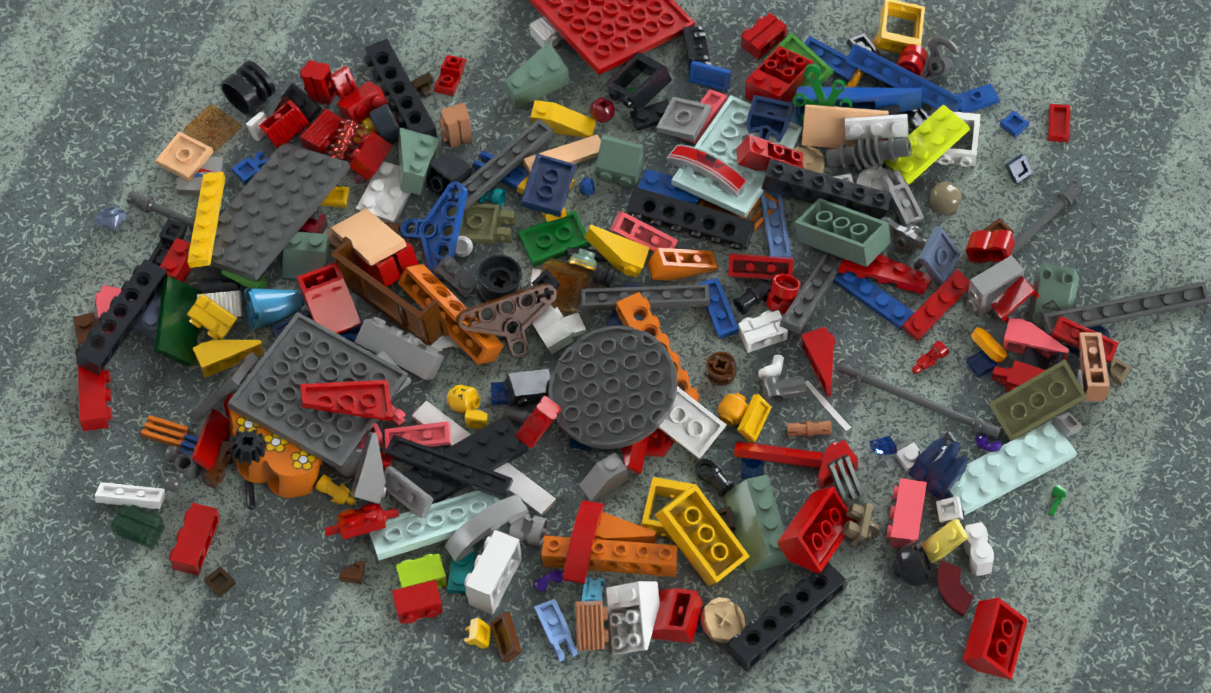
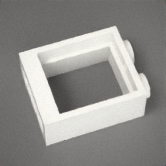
M953 112L970 127L969 132H973L972 150L949 148L935 163L942 165L956 164L963 167L975 166L981 114Z

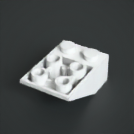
M638 581L607 587L612 655L648 650L659 608L658 583Z

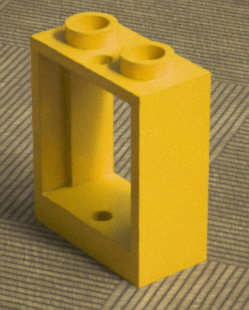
M885 0L880 13L877 49L901 54L905 46L909 44L921 46L925 7L897 0ZM887 16L915 21L913 37L886 32Z
M652 477L642 519V527L655 531L656 537H667L669 540L674 541L659 521L650 520L655 496L675 499L685 490L696 484Z

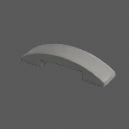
M518 495L500 500L483 509L464 523L444 546L457 563L474 551L472 546L507 521L513 524L529 513V510Z

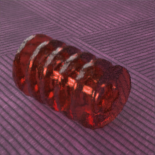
M343 118L345 121H339L338 123L342 128L335 130L338 136L332 137V141L335 144H329L328 146L332 152L326 151L325 153L327 156L343 161L351 160L347 153H352L354 150L350 146L358 144L354 140V138L361 137L357 130H364L361 125L346 118Z

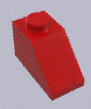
M845 440L834 442L825 449L818 475V487L820 489L834 482L827 464L845 454L848 455L854 470H858V458ZM843 461V462H842V463H843V466H844L845 471H846V473H847V475H848V471H847L846 466H845L844 461ZM836 465L835 469L837 471L839 479H841V473L839 471L838 466Z

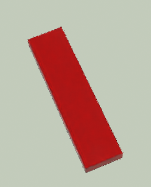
M737 441L734 449L735 457L816 468L821 467L824 457L823 452Z

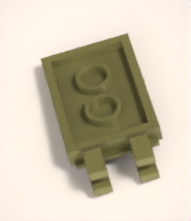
M473 203L463 212L459 236L470 238L472 243L493 244L497 243V241L512 243L513 235L511 234V228L500 227V224L515 226V211L500 209L499 205ZM452 207L449 210V217H452L456 214V207ZM448 227L445 230V237L452 234V227Z

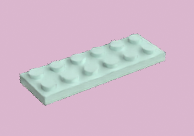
M1053 420L1003 445L999 451L989 452L967 464L961 479L954 483L949 492L951 497L957 496L960 498L963 515L978 509L1076 457L1077 452L1061 431L1052 423Z
M476 490L431 504L426 518H420L412 511L399 514L400 517L388 519L385 523L386 528L369 532L378 560L449 539L464 523L483 509L498 502L499 499Z

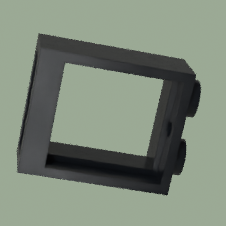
M639 52L605 84L611 99L614 101L618 100L628 109L632 108L639 112L672 81V78L665 65ZM642 72L650 76L633 93L624 89Z

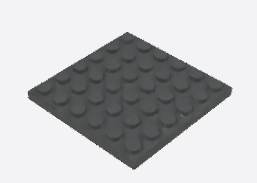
M297 312L229 400L227 407L341 471L378 419L302 408L300 384L388 380L390 399L392 400L407 380L409 373Z

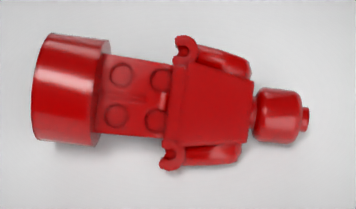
M938 340L932 345V349L925 355L921 354V357L916 361L917 365L912 367V373L918 374L921 372V369L924 371L930 366H934L936 359L946 357L950 352L945 344Z

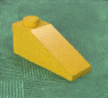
M534 101L531 125L540 119L553 129L554 134L584 138L593 136L596 120L556 103Z
M590 225L584 238L617 270L627 276L638 277L643 269L649 247Z
M210 340L193 347L195 358L205 378L236 366L251 352L256 357L264 354L260 340Z

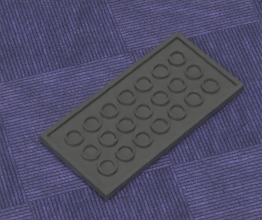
M287 143L281 145L219 216L209 266L257 281L350 169L349 162Z

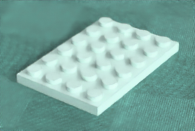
M730 95L695 148L704 150L728 163L748 180V184L736 197L720 189L719 182L686 166L684 170L679 168L672 178L671 185L746 218L764 191L761 188L766 171H755L737 165L736 148L749 134L759 137L760 132L749 133L746 127L747 116L752 104ZM790 122L789 128L780 142L776 141V138L770 136L767 141L792 149L802 135L803 127Z

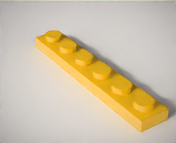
M223 172L203 174L187 261L190 268L209 266L211 263L225 183Z

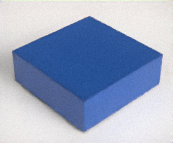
M1015 111L1011 112L1000 122V127L1014 138L1029 126V122Z

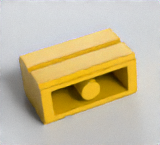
M204 294L199 296L187 314L191 318L189 322L198 328L202 325L208 329L207 334L215 340H218V338L225 339L238 320L235 315Z

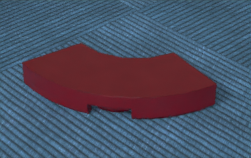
M941 560L937 571V587L945 604L952 611L964 617L973 599V595L967 592L961 584L960 575L962 568Z

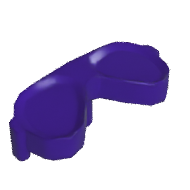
M975 436L977 446L986 451L996 452L1002 447L1000 441L988 443L987 436Z
M554 570L537 579L533 586L539 591L544 592L549 580L557 583L562 582L563 572Z

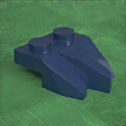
M754 95L746 120L748 132H760L759 138L768 140L770 136L776 138V141L780 142L789 128L794 103Z
M943 437L933 441L917 457L908 473L916 481L927 482L926 490L939 501L946 499L954 483L961 479L969 459L966 456L958 457L959 442L953 441L946 447Z

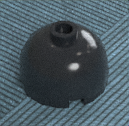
M917 539L906 543L898 550L896 564L893 565L896 576L898 578L902 577L906 583L912 586H921L933 582V577L929 578L926 571L927 569L931 570L929 561L923 547L918 549L916 544L920 542Z

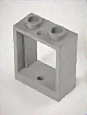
M1012 255L970 279L967 305L972 312H976L980 317L993 310L990 304L1021 276L1024 277L1025 270Z

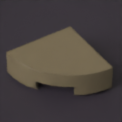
M1113 357L1110 363V375L1121 386L1129 375L1132 366Z

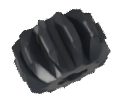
M245 427L244 432L237 430L235 436H231L229 451L232 453L233 460L239 459L240 465L244 461L249 466L252 461L259 463L260 457L265 456L267 442L264 440L262 433L257 434L255 428L250 432Z

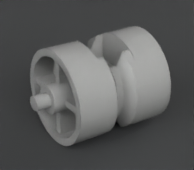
M526 514L513 524L507 522V526H510L509 536L519 539L520 542L527 540L528 544L541 547L544 535L550 536V532L547 531L548 519L538 516L530 518V515Z

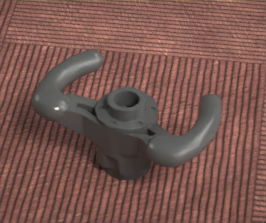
M941 36L929 38L927 46L931 54L927 68L921 75L922 78L931 81L936 77L949 76L952 73L954 64L949 57L943 55L939 44L946 46L953 54H958L959 48L947 38Z
M888 217L880 219L889 224V231L894 236L893 242L895 247L900 251L906 252L912 247L923 250L927 240L921 238L922 232L917 225L908 224L906 227H903ZM919 260L914 263V268L917 270L923 266Z

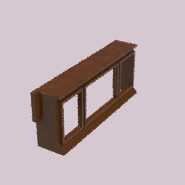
M345 236L343 243L330 254L336 258L348 289L414 337L420 339L425 345L431 346L442 335L445 337L449 335L445 319L441 317L436 300H433L421 312L360 269L352 241Z

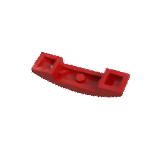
M582 500L569 543L563 573L564 581L585 584L590 566L589 560L597 528L601 522L604 504Z

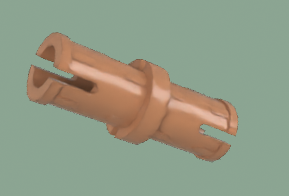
M806 420V422L787 423L788 437L806 435L807 437H812V435L832 434L831 420L820 422Z

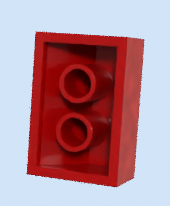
M999 597L978 601L962 661L978 672L1009 680L1012 679L1028 619Z

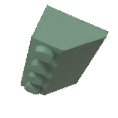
M768 475L745 479L727 492L724 497L727 507L730 506L736 527V530H734L736 538L750 556L744 561L746 572L749 573L790 563L777 544L785 531Z

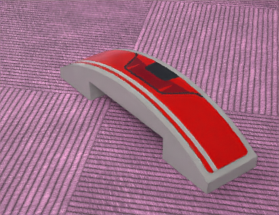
M677 144L666 157V161L683 170L688 166L719 182L720 189L736 197L748 184V180L728 163L704 150L692 146Z

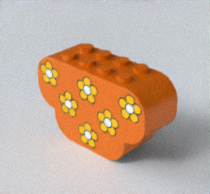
M229 409L230 436H235L237 430L244 432L245 427L250 432L255 428L257 434L262 433L264 440L267 442L265 456L260 457L259 463L252 461L249 466L244 461L240 465L239 459L235 460L237 470L245 480L252 483L267 482L269 489L277 496L283 498L305 496L315 489L319 481V469L322 466V460Z

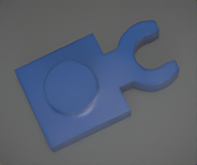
M259 151L255 154L253 160L249 157L245 158L234 166L232 171L247 185L260 168L267 163L269 158L262 161L261 159L264 158V154L262 151Z

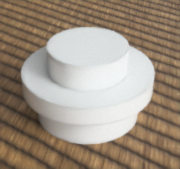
M459 236L455 254L459 257H466L472 252L473 243L470 238Z

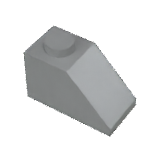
M613 453L596 463L579 484V487L588 499L593 502L628 481L627 467L617 454Z

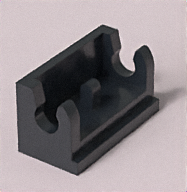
M701 26L683 27V39L689 71L692 61L711 65L706 34H695L696 32L704 31Z

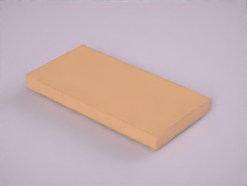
M805 104L802 146L839 148L841 144L853 146L854 143L858 146V140H846L845 118L884 116L889 113L882 110ZM879 138L880 141H886V138Z
M367 208L331 227L333 234L342 242L345 236L352 241L355 253L370 266L406 247L405 240Z

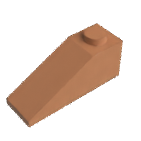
M1080 333V370H1082L1083 390L1088 397L1083 401H1105L1110 384L1102 334Z

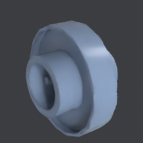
M117 207L102 209L101 214L95 216L97 225L107 228V231L119 229V225L123 224L122 221L127 219L125 210H118Z

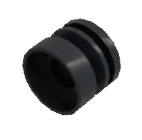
M250 60L245 61L241 67L237 68L236 74H230L220 85L227 100L245 115L252 114L260 106V102H265L276 91L267 73Z
M493 255L486 258L480 264L477 276V292L482 304L519 292L522 289V269L512 257Z

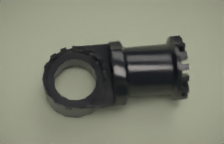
M763 280V283H760L754 289L748 287L742 296L733 299V304L735 307H738L736 309H739L741 314L748 313V309L754 304H759L761 301L766 302L772 285L768 280Z
M703 458L697 462L696 476L700 480L706 481L707 484H711L718 491L719 496L722 497L729 492L728 490H732L731 488L734 487L735 483L729 481L722 474V469L712 462L711 459ZM706 465L712 471L708 474H703L699 468Z

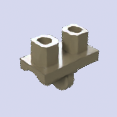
M868 502L863 507L853 503L847 509L846 515L855 521L849 520L845 523L842 533L851 538L850 545L854 547L857 546L858 541L870 540L872 536L878 535L880 527L875 523V519L871 518L873 505Z

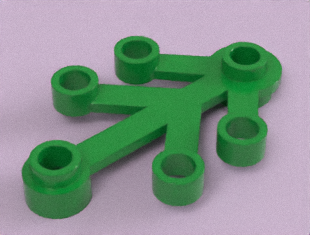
M809 64L805 67L804 78L811 82L818 102L807 98L803 93H797L794 96L793 102L797 107L805 106V104L833 107L839 94L844 91L845 83L840 79L835 80L827 100L819 81L821 70L816 64ZM812 71L816 76L810 77L808 73ZM841 84L842 88L836 89L835 85ZM801 97L804 101L799 103L796 101V98ZM844 98L840 101L839 107H843L842 104L847 102L850 105L848 108H852V101L850 99ZM804 113L801 115L802 124H804Z

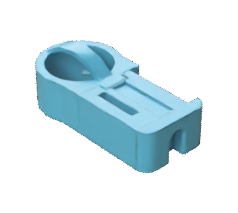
M587 577L583 587L582 601H603L602 594L605 580L603 578L593 580L592 577Z

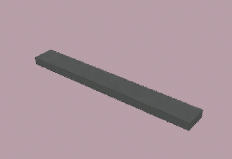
M1205 282L1045 313L1041 315L1045 333L1050 336L1059 316L1090 328L1210 303Z

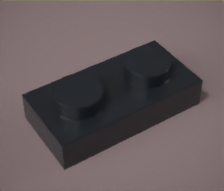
M291 83L280 98L285 104L291 100L309 124H311L322 109L294 83Z
M664 100L643 107L639 112L636 110L630 111V118L636 131L658 125L669 105V101Z

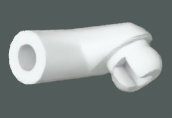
M774 355L772 365L759 370V378L764 380L767 377H779L784 357Z

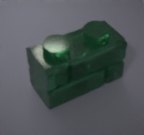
M122 504L118 515L115 516L111 523L115 535L154 549L165 530L160 515L154 512L147 514L136 505L127 506Z

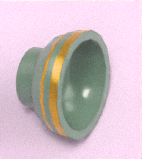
M579 249L578 254L572 255L568 261L569 264L592 272L597 270V262L594 259L595 253L584 249Z

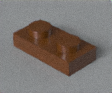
M94 312L73 317L78 346L81 343L84 344L87 340V334L90 329L97 326Z
M222 442L213 468L209 471L207 470L204 476L208 487L215 489L218 483H222L227 466L233 463L232 453L229 451V442Z

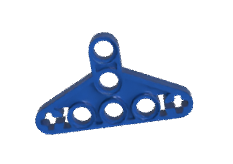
M457 181L447 186L425 219H407L401 226V232L405 237L411 240L422 241L428 269L441 282L445 281L433 269L440 263L437 259L442 260L445 257L440 255L442 248L448 247L447 255L453 259L455 257L467 198L466 187ZM459 189L460 192H457V193L454 195V194H453L454 191H457V190ZM452 207H456V214L452 217H449V210ZM415 224V231L412 234H408V227ZM429 226H434L433 233L426 235V229ZM448 227H452V234L445 237V230Z

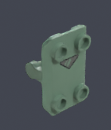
M1043 263L1037 269L1034 289L1040 296L1036 298L1032 295L1028 314L1029 322L1038 328L1044 329L1041 318L1042 314L1074 308L1079 282L1076 269Z

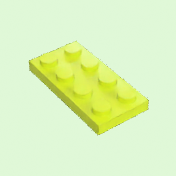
M943 104L908 136L912 147L911 156L900 157L895 162L892 159L884 160V163L892 171H899L904 181L909 185L970 130V127Z

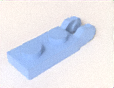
M552 599L535 606L534 611L551 647L554 648L558 660H565L564 653L559 644L564 642L567 643L572 656L578 655L572 640V634L556 600Z

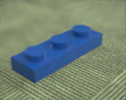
M809 36L804 42L807 47L833 69L834 75L849 82L858 70V68L845 62L848 56Z
M714 278L698 283L709 284L710 306L705 307L718 339L738 334L739 328L719 279Z

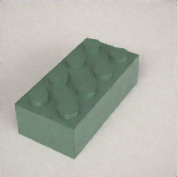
M820 198L795 221L798 242L865 267L891 243L889 224L887 222Z

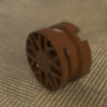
M719 351L708 357L706 361V375L711 383L723 386L734 380L736 376V363L731 354Z

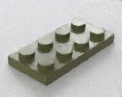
M1063 360L990 402L989 405L1008 438L1012 441L1088 397L1066 360Z

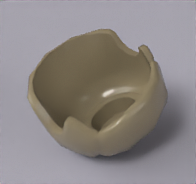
M940 182L931 190L929 204L937 213L946 215L954 213L961 203V191L953 183Z

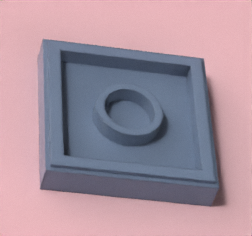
M936 226L920 253L918 260L935 284L941 286L948 279L961 254L942 226Z

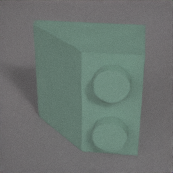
M603 135L596 163V177L604 182L618 183L623 187H636L644 169L643 145Z
M297 232L283 249L282 278L285 280H297V276L327 266L331 249L328 234Z

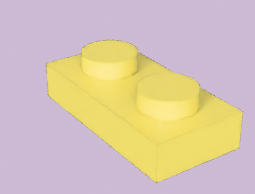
M953 519L921 545L930 562L937 563L966 541L968 536L960 521Z

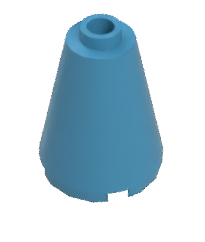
M257 288L244 290L243 299L248 300L247 306L244 307L248 324L250 328H253V331L301 311L302 306H304V299L297 290Z

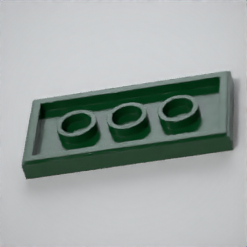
M167 276L163 280L154 352L191 367L195 361L193 347H196L198 327L189 322L191 318L187 314L197 301V294H201V291Z

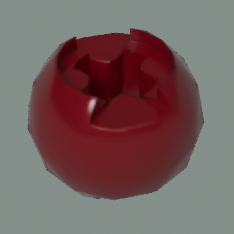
M604 97L598 98L590 105V115L599 123H607L615 115V106Z

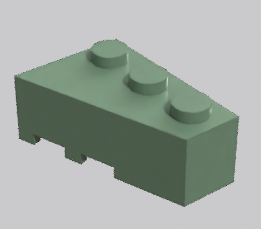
M548 42L505 80L506 95L516 109L568 85L569 72L551 43Z
M400 128L397 142L400 190L421 195L426 183L429 163L434 161L437 156L439 138Z

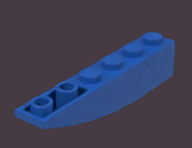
M798 87L797 93H803L807 98L818 102L813 87ZM822 87L828 100L832 87ZM845 87L833 106L839 107L840 101L848 98L852 101V108L879 110V108L900 105L901 112L922 108L921 88ZM801 97L796 98V101L799 103L804 101ZM844 102L842 104L844 108H848L850 106L847 102ZM795 105L796 117H801L805 112V106L797 107Z

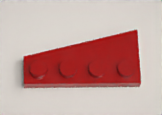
M880 254L867 267L844 259L838 272L846 274V271L857 273L856 277L865 279V276L878 279V283L882 284L895 283L897 288L924 294L932 283V278L924 272L917 271Z
M388 380L300 384L302 408L385 421L393 420Z

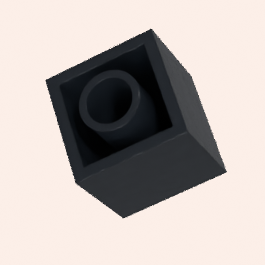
M449 150L429 163L425 187L440 197L450 183L457 181L462 184L471 176L473 166Z

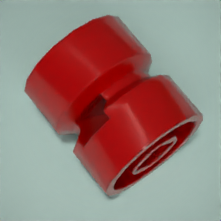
M909 44L903 49L897 65L921 77L928 59L927 51L920 45Z
M788 274L775 275L766 300L767 307L772 311L779 310L780 314H785L798 295L800 289L799 280Z

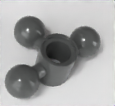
M170 446L165 451V459L170 463H175V468L178 470L176 474H170L164 480L165 488L172 492L180 489L183 477L192 480L197 478L201 472L200 465L191 459L192 456L187 453L182 454L181 449L177 446Z

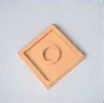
M178 132L155 162L156 165L190 182L213 154V149Z

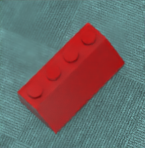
M833 486L812 492L777 544L788 561L815 573H820L846 535L842 533L845 523L849 520L852 522L855 520L846 515L847 507Z

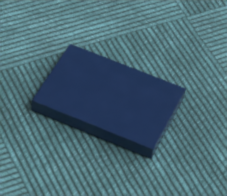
M537 153L520 206L561 217L577 164Z

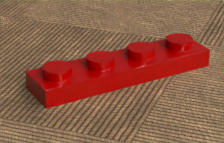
M957 269L901 327L915 341H918L968 289L970 281Z

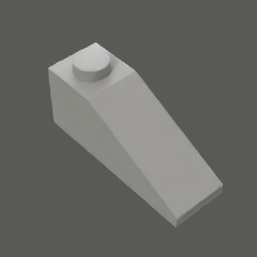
M368 431L350 495L380 503V499L383 500L386 494L385 477L377 434Z

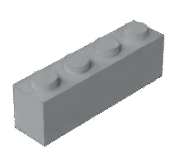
M378 317L364 320L355 340L357 344L376 354L384 351L397 365L425 380L435 379L445 357L438 353L439 350L430 345L426 347L420 344V339L414 336H405L403 330L394 326L388 327L385 325L386 322Z

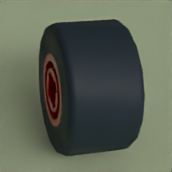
M385 104L371 111L369 115L380 137L388 143L398 140L400 127L389 106Z

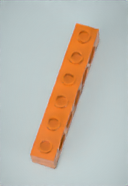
M424 264L406 267L398 284L422 309L433 300L438 302L441 317L445 319L449 336L478 365L494 362L504 344L493 334L461 329L456 323V316L459 312L468 308ZM465 315V320L462 321L466 325H469L468 321L476 319L477 323H480L476 316L469 318Z
M638 292L616 302V312L624 326H630L652 334L667 349L676 368L677 386L698 402L700 399L699 394L695 388L690 386L689 375L685 369H681L677 353L671 351L669 338L665 333L662 334L657 316H652L647 298H643L641 293ZM640 315L644 317V320L638 321L634 317Z
M544 535L542 548L543 567L565 568L571 537ZM595 539L588 571L676 577L678 545Z

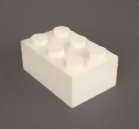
M497 530L494 531L491 537L489 536L486 539L482 555L477 556L474 563L475 568L472 574L469 573L464 582L470 606L494 614L522 560L519 539Z

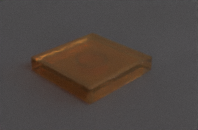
M211 103L183 128V131L189 137L211 147L214 153L241 128V124Z

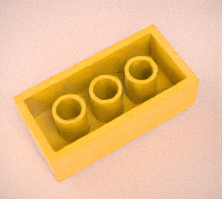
M697 485L685 490L655 514L656 518L707 586L720 581L750 557Z

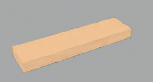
M594 135L539 154L577 164L598 157L601 140L598 135ZM536 155L523 159V164L529 174Z

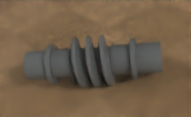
M877 135L874 137V143H872L870 137L866 138V144H864L862 138H859L858 146L855 143L853 146L841 144L839 148L828 149L826 158L830 168L842 166L844 169H848L849 165L855 164L858 170H862L864 167L870 169L872 166L877 168L880 164L883 165L884 160L892 159L895 162L900 157L911 156L912 147L908 137L895 139L892 136L887 141H880Z

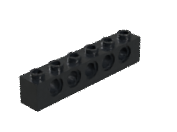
M385 39L365 47L366 56H364L366 65L368 68L372 67L374 80L380 82V88L384 96L389 98V107L392 112L396 111V119L399 126H404L407 130L437 138L436 127L389 40Z
M773 159L769 161L761 188L812 204L820 198L879 220L886 216L892 194Z
M633 187L626 208L628 215L640 221L642 219L648 220L650 224L657 227H662V225L669 226L670 230L677 233L686 231L690 233V236L701 239L702 236L710 238L709 241L721 245L724 242L730 244V248L740 251L742 248L748 249L755 228V224L751 220L638 187ZM649 204L655 205V209L652 212H646L645 208ZM669 210L675 211V215L672 218H666L665 213ZM694 216L695 221L692 224H686V217ZM707 222L715 223L714 228L711 230L704 228ZM729 227L735 229L734 234L731 236L724 234L725 230Z
M144 259L141 265L135 267L131 279L124 282L121 293L118 297L114 296L111 300L108 311L101 314L95 328L92 327L88 332L87 340L84 344L81 343L75 351L77 365L97 376L101 374L163 287V280L167 277V270Z
M827 562L820 573L812 571L811 576L806 580H800L792 592L782 595L774 607H768L763 612L762 617L757 621H751L743 633L733 636L728 644V654L748 672L846 589V578L829 562ZM817 585H820V586H822V587H824V588H823V589H815L814 587L817 586ZM805 599L808 602L799 603L798 600ZM789 613L791 616L783 617L781 614ZM766 627H773L774 630H773V631H767V630H765V628H766ZM756 641L758 642V644L750 645L748 644V642Z

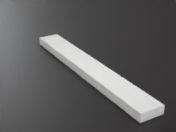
M428 401L412 415V418L420 425L448 421L451 430V445H448L449 447L471 435ZM506 463L493 470L511 477L513 483L508 492L513 496L518 495L522 502L539 516L543 517L556 503V498L511 464Z

